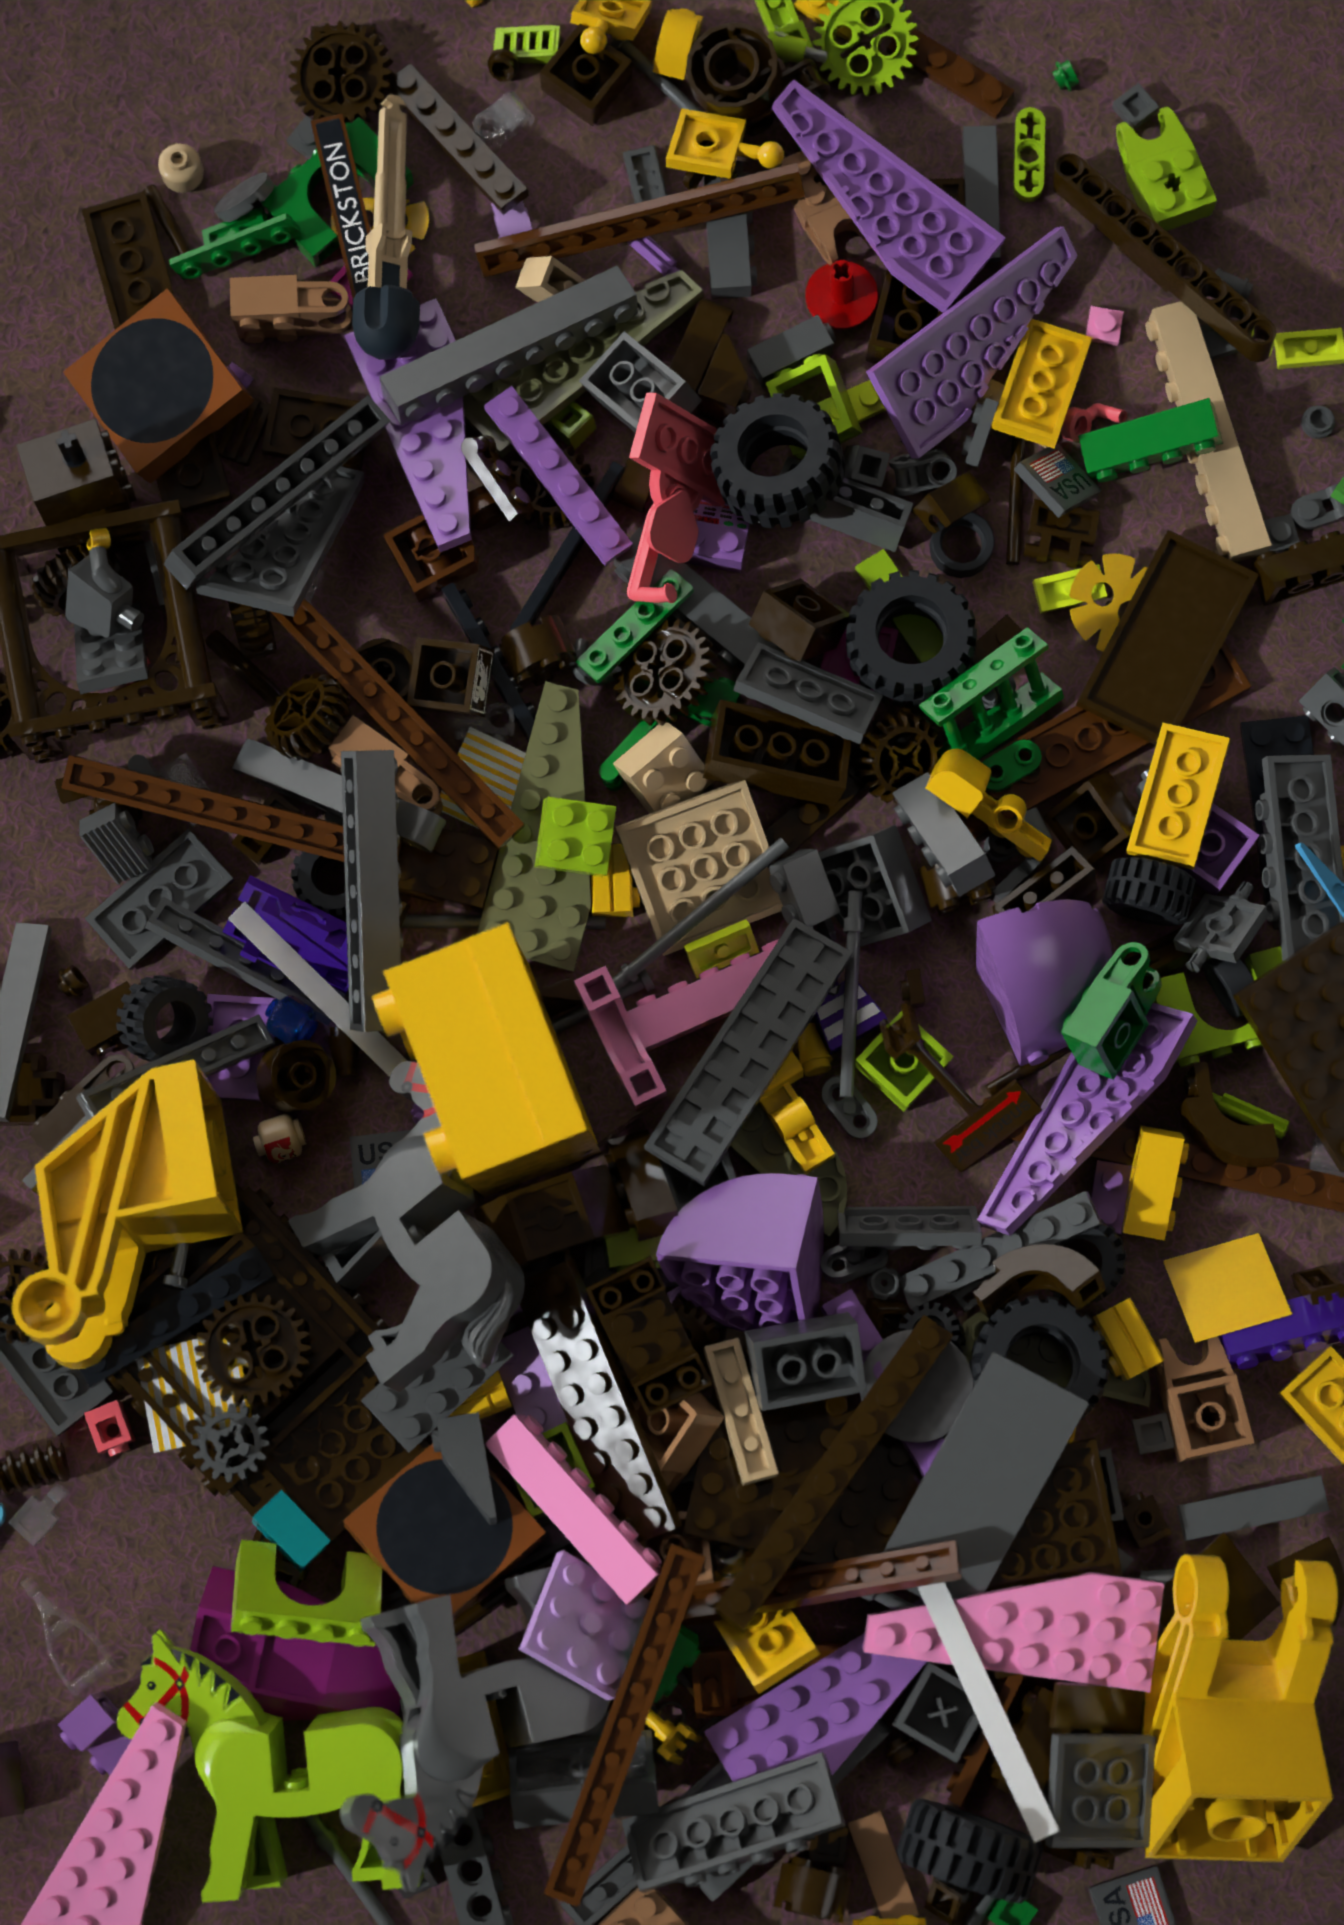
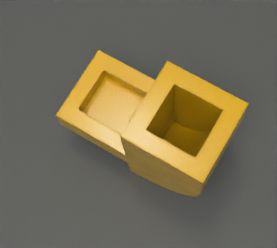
M672 9L667 11L657 44L652 72L681 80L685 79L687 55L699 35L703 16L695 15L693 11L688 9Z

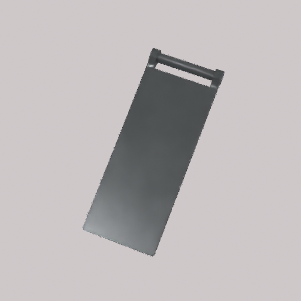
M993 1352L882 1553L956 1540L959 1546L962 1579L945 1582L952 1599L985 1592L1088 1406L1087 1401L1001 1354ZM917 1587L907 1588L910 1592L922 1597ZM891 1592L861 1596L868 1601L874 1599L891 1609L916 1606Z

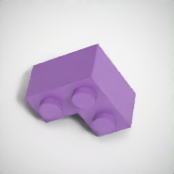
M98 1692L87 1697L58 1726L63 1730L60 1736L68 1747L72 1750L78 1748L81 1752L88 1750L92 1754L90 1762L102 1775L106 1773L111 1775L132 1739L125 1737L117 1726L119 1710L103 1692Z

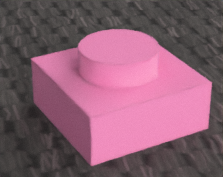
M1091 306L1086 336L1092 337L1091 342L1118 346L1124 311Z

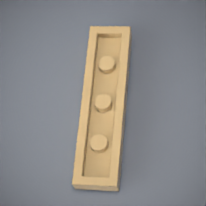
M739 1338L704 1346L703 1351L719 1406L724 1416V1423L742 1484L747 1485L776 1477L779 1473Z

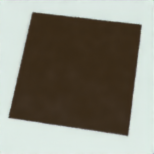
M1225 1532L1198 1554L1220 1557L1226 1568L1228 1603L1225 1614L1229 1637L1223 1640H1241L1281 1605ZM1174 1576L1164 1584L1159 1622L1165 1629L1175 1615L1173 1597Z

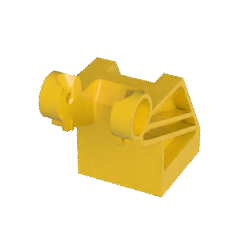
M195 1059L151 1068L35 1165L49 1269L29 1276L19 1285L13 1297L12 1313L16 1324L32 1340L45 1345L48 1354L60 1365L70 1369L88 1368L97 1364L107 1354L112 1344V1336L121 1334L124 1331V1327L128 1326V1318L133 1309L147 1252L175 1247V1245L180 1243L190 1244L243 1233L222 1102ZM54 1303V1304L46 1311L47 1306H48L49 1304Z
M1184 1554L1179 1559L1173 1587L1175 1615L1157 1641L1150 1692H1144L1142 1705L1141 1734H1149L1156 1737L1149 1847H1144L1146 1858L1283 1862L1333 1799L1314 1707V1701L1329 1658L1330 1648L1333 1644L1330 1627L1335 1619L1337 1609V1583L1333 1568L1328 1562L1295 1560V1574L1289 1578L1282 1579L1281 1605L1283 1620L1270 1638L1263 1641L1223 1640L1229 1637L1225 1614L1228 1603V1578L1221 1558L1217 1556Z

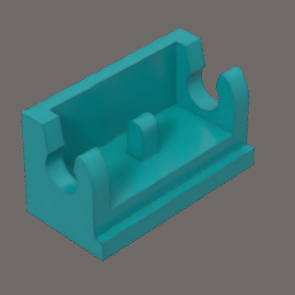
M282 1490L252 1518V1523L271 1543H277L276 1548L300 1573L331 1542Z

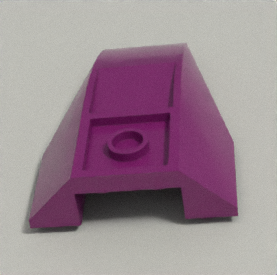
M212 1566L198 1607L190 1650L206 1657L233 1675L253 1695L264 1713L283 1717V1721L314 1720L318 1714L366 1707H381L399 1716L401 1708L399 1700L402 1698L384 1668L382 1656L376 1643L374 1647L354 1646L345 1643H321L307 1639H284L279 1636L247 1635L241 1632H232L235 1570ZM275 1579L283 1594L297 1603L308 1606H319L328 1603L283 1580Z

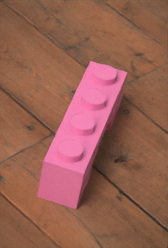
M601 967L574 980L575 988L634 1110H639L666 1097L667 1090L635 1031L607 967Z

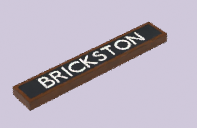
M342 113L310 122L352 299H354L359 291L368 287L369 255L365 248L366 236L371 230Z

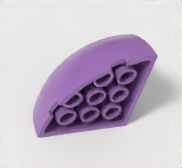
M1079 900L1039 902L1028 912L1021 913L1020 908L1017 907L977 921L976 971L1020 1066L1028 1063L1031 1066L1040 1064L1047 1060L1050 1054L1068 1046L1061 1033L1063 1023L1066 1017L1072 1014L1078 1006L1085 988L1091 986L1096 976L1113 956L1109 932L1100 911L1097 908L1092 909L1088 902Z
M754 1174L728 1180L704 1191L678 1212V1216L672 1219L660 1240L656 1256L665 1276L670 1282L675 1281L682 1288L681 1295L687 1301L691 1300L696 1308L701 1306L712 1319L731 1329L745 1332L747 1330L818 1318L822 1282L820 1262L824 1254V1219L818 1177L804 1174Z

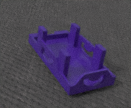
M250 875L238 900L243 903L246 902L332 987L347 993L349 985L346 922ZM236 908L233 909L231 915L237 910ZM228 919L222 932L245 943L240 956L254 963L258 959L279 969Z

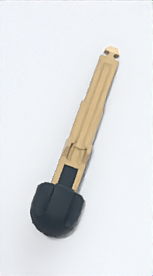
M389 94L381 103V106L387 108H382L379 111L374 227L366 236L365 248L369 255L368 287L355 295L352 319L354 336L357 343L365 353L379 360L395 359L407 354L415 343L420 324V303L413 297L412 292L407 289L408 255L412 244V230L405 229L407 114L402 113L401 110L406 104L401 97Z

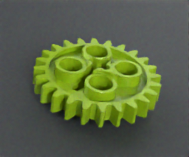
M838 0L839 5L837 6L828 2L826 5L831 12L829 16L819 14V18L825 22L824 27H814L816 32L822 34L821 39L812 41L813 45L821 47L823 51L828 52L827 60L819 68L820 71H832L828 78L829 82L840 78L838 88L840 90L851 84L852 95L857 93L859 87L863 88L865 96H869L871 87H875L878 94H882V84L884 83L892 89L895 88L893 77L897 76L904 80L905 76L901 71L903 66L913 68V65L907 60L908 56L918 55L916 50L910 48L912 43L920 41L919 37L910 34L911 31L918 27L917 23H907V20L913 14L912 11H900L904 5L903 0H899L892 4V0ZM869 9H877L880 13V20L873 27L866 26L863 21V16ZM886 24H891L890 30L870 41L872 45L870 49L861 46L848 57L841 58V54L844 51L861 43L862 39L860 36L863 33L872 36ZM842 27H849L852 32L850 42L845 45H839L835 39L837 30ZM892 37L897 42V49L892 55L885 56L880 51V44L885 38ZM864 55L869 61L868 69L864 73L856 74L852 69V62L857 56Z

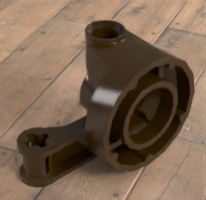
M724 23L708 29L696 39L687 55L686 75L693 97L705 108L706 113L745 119V134L748 133L749 136L762 134L772 125L773 118L777 117L772 109L773 103L793 79L819 99H823L831 90L828 81L823 80L816 70L817 63L814 59H805L782 73L773 42L760 29L746 23ZM738 71L740 76L747 78L745 82L736 86L723 85L724 81L734 77ZM704 140L701 143H699V145L704 147H708L714 144L712 141Z

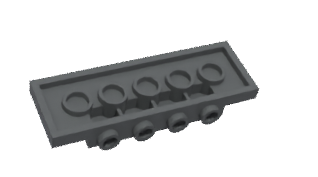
M1331 754L1266 756L1262 759L1265 793L1261 794L1260 800L1256 802L1255 815L1257 820H1262L1264 834L1260 835L1258 846L1260 853L1266 854L1267 867L1262 872L1263 886L1269 888L1270 901L1266 904L1269 915L1267 920L1273 922V930H1279L1282 961L1339 922L1344 921L1343 916L1295 847V844L1304 843L1344 883Z
M823 1752L659 1807V1813L636 1815L621 1820L638 1889L643 1893L675 1882H685L686 1887L699 1886L707 1882L706 1875L719 1871L720 1876L731 1875L741 1870L739 1864L750 1860L753 1861L754 1865L774 1860L773 1853L786 1849L788 1854L803 1851L808 1848L807 1841L816 1839L815 1835L846 1825L828 1760Z

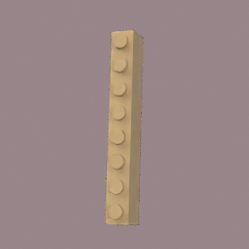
M1181 301L1154 308L1148 319L1149 321L1146 322V332L1149 340L1156 341L1159 352H1156L1155 355L1156 363L1160 372H1166L1169 381L1165 384L1168 400L1175 402L1178 407L1210 398L1215 407L1223 444L1215 446L1216 449L1207 454L1197 455L1196 452L1186 455L1190 464L1195 463L1199 474L1195 476L1197 490L1200 495L1205 494L1209 506L1205 507L1208 523L1210 526H1216L1219 537L1215 538L1218 554L1225 556L1235 563L1258 557L1268 552L1272 545L1197 316Z

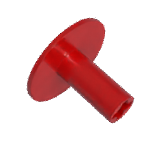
M839 260L832 265H823L812 274L806 286L805 300L813 317L819 315L823 324L828 323L834 329H849L862 324L872 315L878 301V289L873 276L864 267L846 260Z

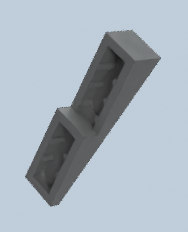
M963 126L961 144L963 178H965V207L1000 233L996 126ZM1000 248L988 262H1000Z
M1321 1475L1176 1506L1184 1541L1329 1511Z

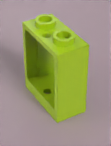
M826 354L812 355L804 360L803 365L795 369L787 368L781 370L774 375V379L766 382L770 396L773 397V393H783L784 390L823 372L840 419L833 422L840 444L863 433L836 361ZM789 445L793 456L803 460L807 451L800 447Z

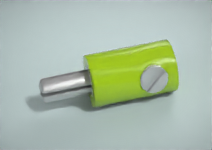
M769 31L768 38L773 42L778 59L799 63L803 61V58H811L815 61L826 62L828 52L807 47L808 40L790 36L783 32Z

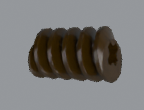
M47 1440L46 1451L42 1452L38 1443H34L32 1455H28L22 1446L19 1447L18 1458H14L11 1451L6 1450L5 1461H0V1495L1 1490L7 1496L13 1495L15 1486L20 1492H26L29 1488V1483L34 1489L41 1488L43 1479L47 1485H54L57 1476L62 1482H67L70 1478V1472L63 1444L60 1443V1448H56L52 1440Z

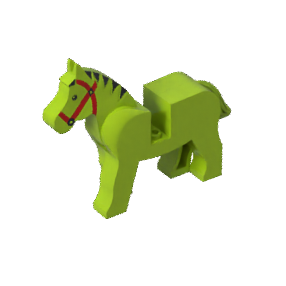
M161 1629L153 1634V1654L140 1664L143 1668L140 1686L133 1697L120 1709L117 1715V1726L125 1737L133 1739L149 1710L156 1702L187 1721L186 1725L194 1750L198 1773L214 1799L217 1808L210 1847L211 1872L204 1889L201 1891L202 1903L239 1900L246 1889L282 1887L288 1878L274 1817H302L340 1809L344 1801L354 1795L372 1794L381 1801L404 1798L403 1760L399 1746L403 1720L392 1711L381 1707H366L318 1714L304 1732L308 1768L294 1769L291 1771V1774H288L283 1717L264 1713L260 1704L248 1689L216 1663L196 1652L176 1647ZM362 1838L360 1854L352 1870L353 1882L382 1880L383 1890L403 1888L399 1873L382 1868L383 1861L376 1847L368 1840ZM424 1868L422 1870L418 1887L420 1886L424 1878Z

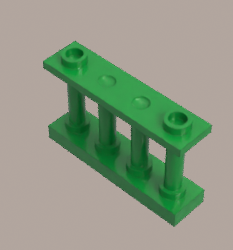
M1028 627L919 705L920 709L939 727L943 726L948 740L943 743L944 746L937 753L943 755L946 751L957 748L968 752L977 760H980L1064 699L1062 689L1044 673H1040L1036 658L1049 649L1045 641ZM1024 667L1028 682L1013 692L1009 677ZM997 687L1002 702L986 712L982 697ZM970 706L975 720L959 731L955 716Z

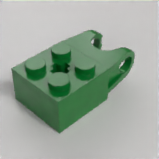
M1126 943L1116 950L1096 976L1091 986L1085 988L1081 1001L1074 1012L1066 1017L1061 1030L1078 1065L1114 1080L1148 1027L1149 1023L1146 1015L1162 986L1157 970L1149 967L1150 955L1146 947L1141 943ZM1131 952L1142 954L1141 959L1135 965L1128 966L1123 963L1125 956ZM1144 976H1151L1153 978L1152 985L1147 989H1143Z

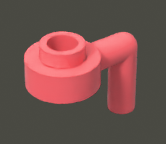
M1095 403L1086 410L1071 407L1067 411L1060 431L1061 436L1066 440L1079 443L1078 435L1090 432L1092 421L1100 417L1123 423L1127 419V412L1100 403Z

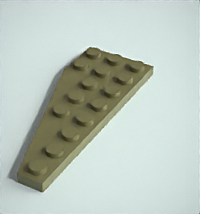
M683 270L645 284V289L635 292L637 294L638 314L634 315L627 322L617 323L603 330L597 336L585 338L567 350L558 351L545 357L535 365H528L515 371L508 378L498 379L486 385L478 392L464 395L465 422L479 436H491L496 442L495 452L503 458L514 447L486 412L485 404L512 386L543 426L587 391L579 380L624 331L644 346L704 297L703 289Z
M545 681L511 806V811L525 824V827L499 851L477 934L508 923L527 960L574 972L592 908L590 875L536 868L534 866L543 799L555 797L586 802L579 690Z

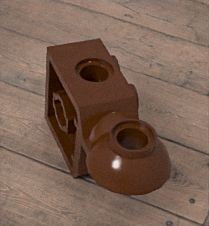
M485 486L477 487L468 492L471 531L474 529L478 531L488 529L503 519V512ZM423 514L383 535L419 603L442 591L441 588L453 582L455 584L478 572L479 557L471 540L440 553Z

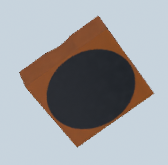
M168 288L63 371L102 427L108 430L110 438L134 471L150 484L184 458L201 439L218 431L255 401L229 365L216 354L206 334L183 303Z
M432 1443L343 1522L345 1529L371 1559L400 1586L405 1598L411 1605L450 1594L454 1622L477 1602L480 1595L490 1584L508 1574L546 1540V1532L488 1467L497 1517V1524L489 1525L444 1464L442 1453H434Z

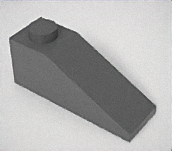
M479 1412L436 1419L438 1430L431 1431L434 1453H442L444 1464L489 1525L497 1524Z

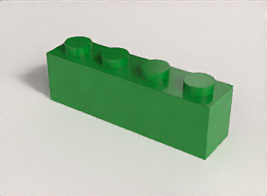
M1210 398L1078 435L1087 474L1092 480L1097 479L1098 482L1114 480L1118 477L1117 474L1129 470L1131 473L1143 472L1150 468V464L1161 461L1164 464L1175 463L1183 459L1182 455L1196 452L1197 455L1207 454L1216 449L1215 446L1223 444L1215 407Z

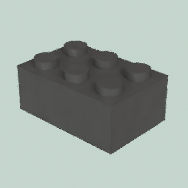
M625 331L579 380L601 405L635 433L646 393H658L690 413L702 402V399L683 378Z
M849 1312L745 1331L752 1385L758 1405L762 1411L866 1392L858 1323Z

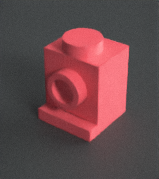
M115 1400L84 1413L98 1453L108 1452L110 1457H114L129 1451L128 1443L136 1441L122 1401ZM111 1424H116L119 1427V1433L116 1437H110L107 1433V1428Z

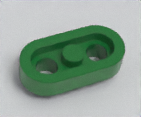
M1018 740L982 762L990 769L997 768L1002 773L1000 778L990 777L986 791L991 793L1001 792L1034 773L1039 767L1042 758L1037 744L1030 740ZM1021 751H1026L1030 754L1031 759L1022 761L1018 754Z

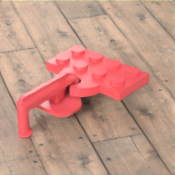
M646 393L629 456L630 459L651 470L649 487L654 503L646 516L627 587V595L632 601L674 603L677 600V592L672 584L667 583L663 587L658 588L650 587L658 554L660 553L677 563L688 562L694 553L699 533L693 511L699 506L701 499L713 506H724L725 501L720 493L711 466L710 452L711 446L715 443L714 435L717 429L658 393Z

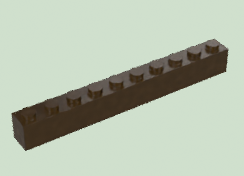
M926 1315L922 1316L716 1604L714 1612L741 1632H745L949 1345L953 1337L951 1333Z

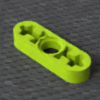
M1027 107L1018 113L1015 121L1013 191L1019 200L1033 202L1041 196L1044 187L1045 116L1039 109ZM1028 117L1033 118V123L1037 124L1034 126L1032 138H1026L1027 125L1021 124L1025 123ZM1025 148L1034 149L1038 154V159L1031 163L1025 162L1021 159L1020 152ZM1026 171H1032L1031 183L1032 185H1037L1033 187L1032 192H1026V188L1020 186L1025 182Z

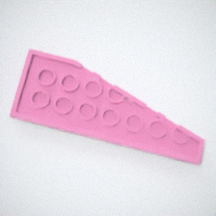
M1089 1572L1078 1574L1079 1576L1057 1578L1046 1580V1582L1014 1586L953 1599L986 1670L1150 1692L1164 1583ZM926 1605L908 1606L868 1614L863 1645L865 1653L953 1665Z
M158 1702L151 1707L21 1925H143L144 1912L150 1897L151 1879L156 1869L166 1822L167 1804L172 1794L173 1776L179 1761L187 1721Z

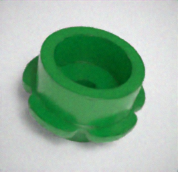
M1069 60L1061 64L1058 61L1055 63L1058 69L1053 71L1052 74L1060 90L1067 87L1068 91H1072L1071 88L1080 83Z

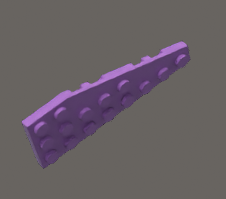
M1064 227L1054 228L866 371L911 458H920L968 420L972 414L971 408L979 397L984 396L989 388L987 384L995 372L1003 368L1029 329L1027 325L1034 314L1040 313L1045 305L1043 301L1051 289L1058 286L1078 255Z
M435 298L420 304L419 332L414 345L403 356L395 359L379 360L363 351L355 339L354 331L344 336L372 400L391 420L385 430L441 553L472 540L467 460L461 451V444L466 438L463 396L446 407H439L426 413L419 420L409 421L400 425L382 395L379 378L392 370L456 341Z

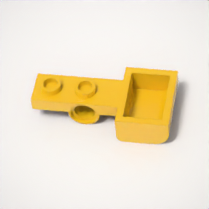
M955 748L946 751L935 764L925 788L968 818L972 813L986 823L988 829L999 838H1007L1016 845V849L1022 855L1028 858L1033 857L1040 862L1048 853L1052 840L1024 820L1027 808L1023 799L1017 795L1008 794L1002 796L999 800H995L985 792L992 775L991 769L962 749ZM1011 810L1017 815V818L1013 820L1006 819L1001 814V811Z
M791 1051L758 1103H760L806 1175L834 1158L835 1153L817 1127L810 1109L804 1100L798 1097L790 1085L802 1078L804 1073L801 1063L793 1051Z

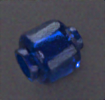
M294 995L285 996L281 1000L275 998L265 1012V1015L268 1017L266 1023L267 1031L285 1044L297 1040L309 1041L318 1027V1022L315 1021L316 1011Z

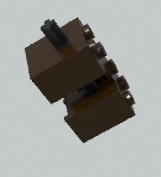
M96 419L16 445L34 504L46 526L132 509L131 502L137 501L133 486L128 480L123 464L121 465L108 430L101 431ZM141 532L110 538V549L115 553L144 543ZM77 545L58 548V551L62 554L66 549H74Z

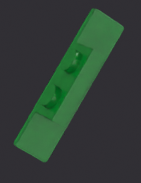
M259 207L239 219L231 222H222L202 230L204 246L169 259L170 267L182 279H194L216 268L225 267L231 262L256 255L260 251L277 244L286 243L290 239L300 236L301 229L289 214L285 213L268 220L265 211Z
M670 569L652 587L658 588L663 587L667 583L672 584L677 592V600L674 603L636 602L576 660L578 666L597 683L606 678L693 594L694 589L692 585L673 569Z

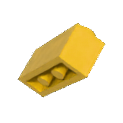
M1140 1125L1128 1184L1124 1220L1122 1222L1123 1233L1165 1241L1166 1231L1172 1232L1175 1222V1211L1171 1210L1173 1197L1179 1198L1182 1186V1177H1177L1180 1163H1186L1189 1151V1144L1184 1143L1185 1139L1181 1132Z

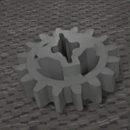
M229 1404L227 1412H224L221 1406H216V1416L212 1417L204 1414L203 1419L206 1425L204 1427L195 1426L194 1428L201 1435L200 1439L191 1440V1444L200 1446V1451L196 1452L193 1457L194 1459L205 1460L200 1468L202 1471L214 1469L213 1479L218 1480L222 1473H225L226 1481L233 1482L235 1473H238L239 1477L245 1480L247 1479V1469H251L254 1472L260 1470L255 1463L257 1459L267 1460L268 1458L261 1450L262 1447L271 1445L270 1441L262 1440V1435L269 1431L266 1426L258 1427L257 1423L260 1421L261 1416L256 1414L249 1418L250 1408L246 1406L241 1409L240 1413H237L235 1404ZM233 1419L229 1427L217 1430L214 1428L223 1420ZM247 1425L253 1433L254 1445L248 1443L245 1435ZM235 1433V1441L239 1443V1447L237 1449L231 1448L227 1453V1445L223 1443L225 1437H232ZM208 1441L214 1443L217 1451L216 1460L210 1455ZM241 1455L248 1457L241 1465L229 1467L234 1458Z

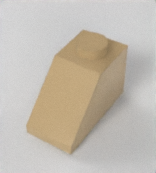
M553 256L530 257L525 260L515 288L532 300L540 302L585 281V279Z

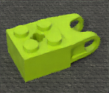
M1166 106L1161 108L1158 113L1161 135L1158 138L1151 140L1141 138L1125 121L1117 124L1116 137L1126 180L1137 206L1164 230L1168 231L1212 215L1217 199L1191 139L1173 110Z

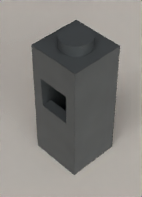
M816 315L747 349V362L760 386L763 388L767 386L766 382L774 379V375L781 370L787 368L795 369L803 365L806 358L815 354H826L827 356L832 354L836 338L831 326L828 323L823 324L819 315Z

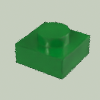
M999 1899L987 1918L996 1925H1029L1038 1909L1027 1901L1018 1904Z

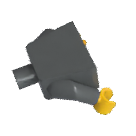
M107 528L90 530L91 538L87 541L90 555L68 570L65 619L87 629L92 636L112 637L123 627L136 631L143 623L144 614L132 607V585L117 574L108 564L106 549L110 547L111 543L109 531Z

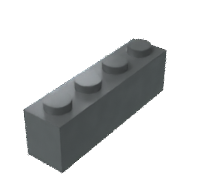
M743 160L736 161L734 169L737 172L736 174H738L737 178L750 175V172L743 173ZM703 176L704 186L721 182L718 176ZM752 210L706 222L711 299L751 297V286H757L756 266H750L749 255H755L754 235H748L747 224H753Z
M787 456L780 475L791 471L801 461ZM844 477L843 483L837 486L839 492L834 500L826 501L827 508L820 514L814 512L810 515V521L895 552L913 503Z
M927 772L893 792L898 806L893 809L903 826L908 823L911 825L907 830L917 846L924 844L925 847L921 850L930 866L933 867L936 864L939 866L935 871L945 888L951 885L960 897L996 875L986 854L954 808L925 788L930 778V774Z

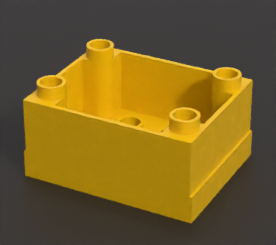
M508 923L383 971L390 989L375 994L372 998L387 1036L400 1033L410 1059H416L441 1123L440 1127L424 1133L429 1152L439 1174L457 1168L461 1179L486 1197L601 1153L600 1148L596 1145L598 1144L528 960ZM589 1150H591V1152L587 1156L582 1158Z

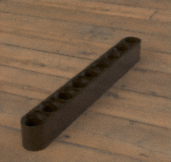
M1072 153L1063 154L1058 157L1054 166L1053 188L1060 197L1247 359L1254 362H1262L1271 356L1277 331L1275 325L1081 157ZM1182 276H1188L1190 279L1183 278ZM1206 297H1213L1215 299L1211 300L1207 299ZM1230 318H1238L1239 320L1235 321ZM1254 339H1262L1264 340V342H1259Z

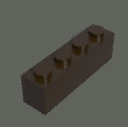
M1340 531L1329 532L1320 537L1321 541L1309 544L1305 540L1291 545L1289 551L1277 554L1276 550L1259 555L1251 570L1259 574L1255 583L1263 605L1267 606L1344 582V533L1340 534Z

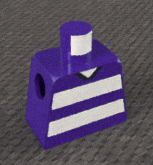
M836 981L814 1015L830 1055L842 1049L845 981L841 983ZM859 983L856 1041L880 1028L879 1022L884 1018L888 1021L884 1012Z

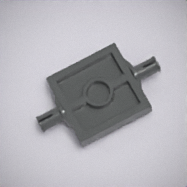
M1243 881L1235 894L1231 896H1216L1205 893L1173 940L1176 950L1193 954L1186 963L1188 970L1198 973L1206 959L1209 958L1232 963L1238 962L1269 916L1265 905L1247 901L1254 891L1251 883Z

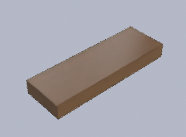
M881 1810L847 1822L881 1917L900 1918L904 1915L918 1916L917 1907Z

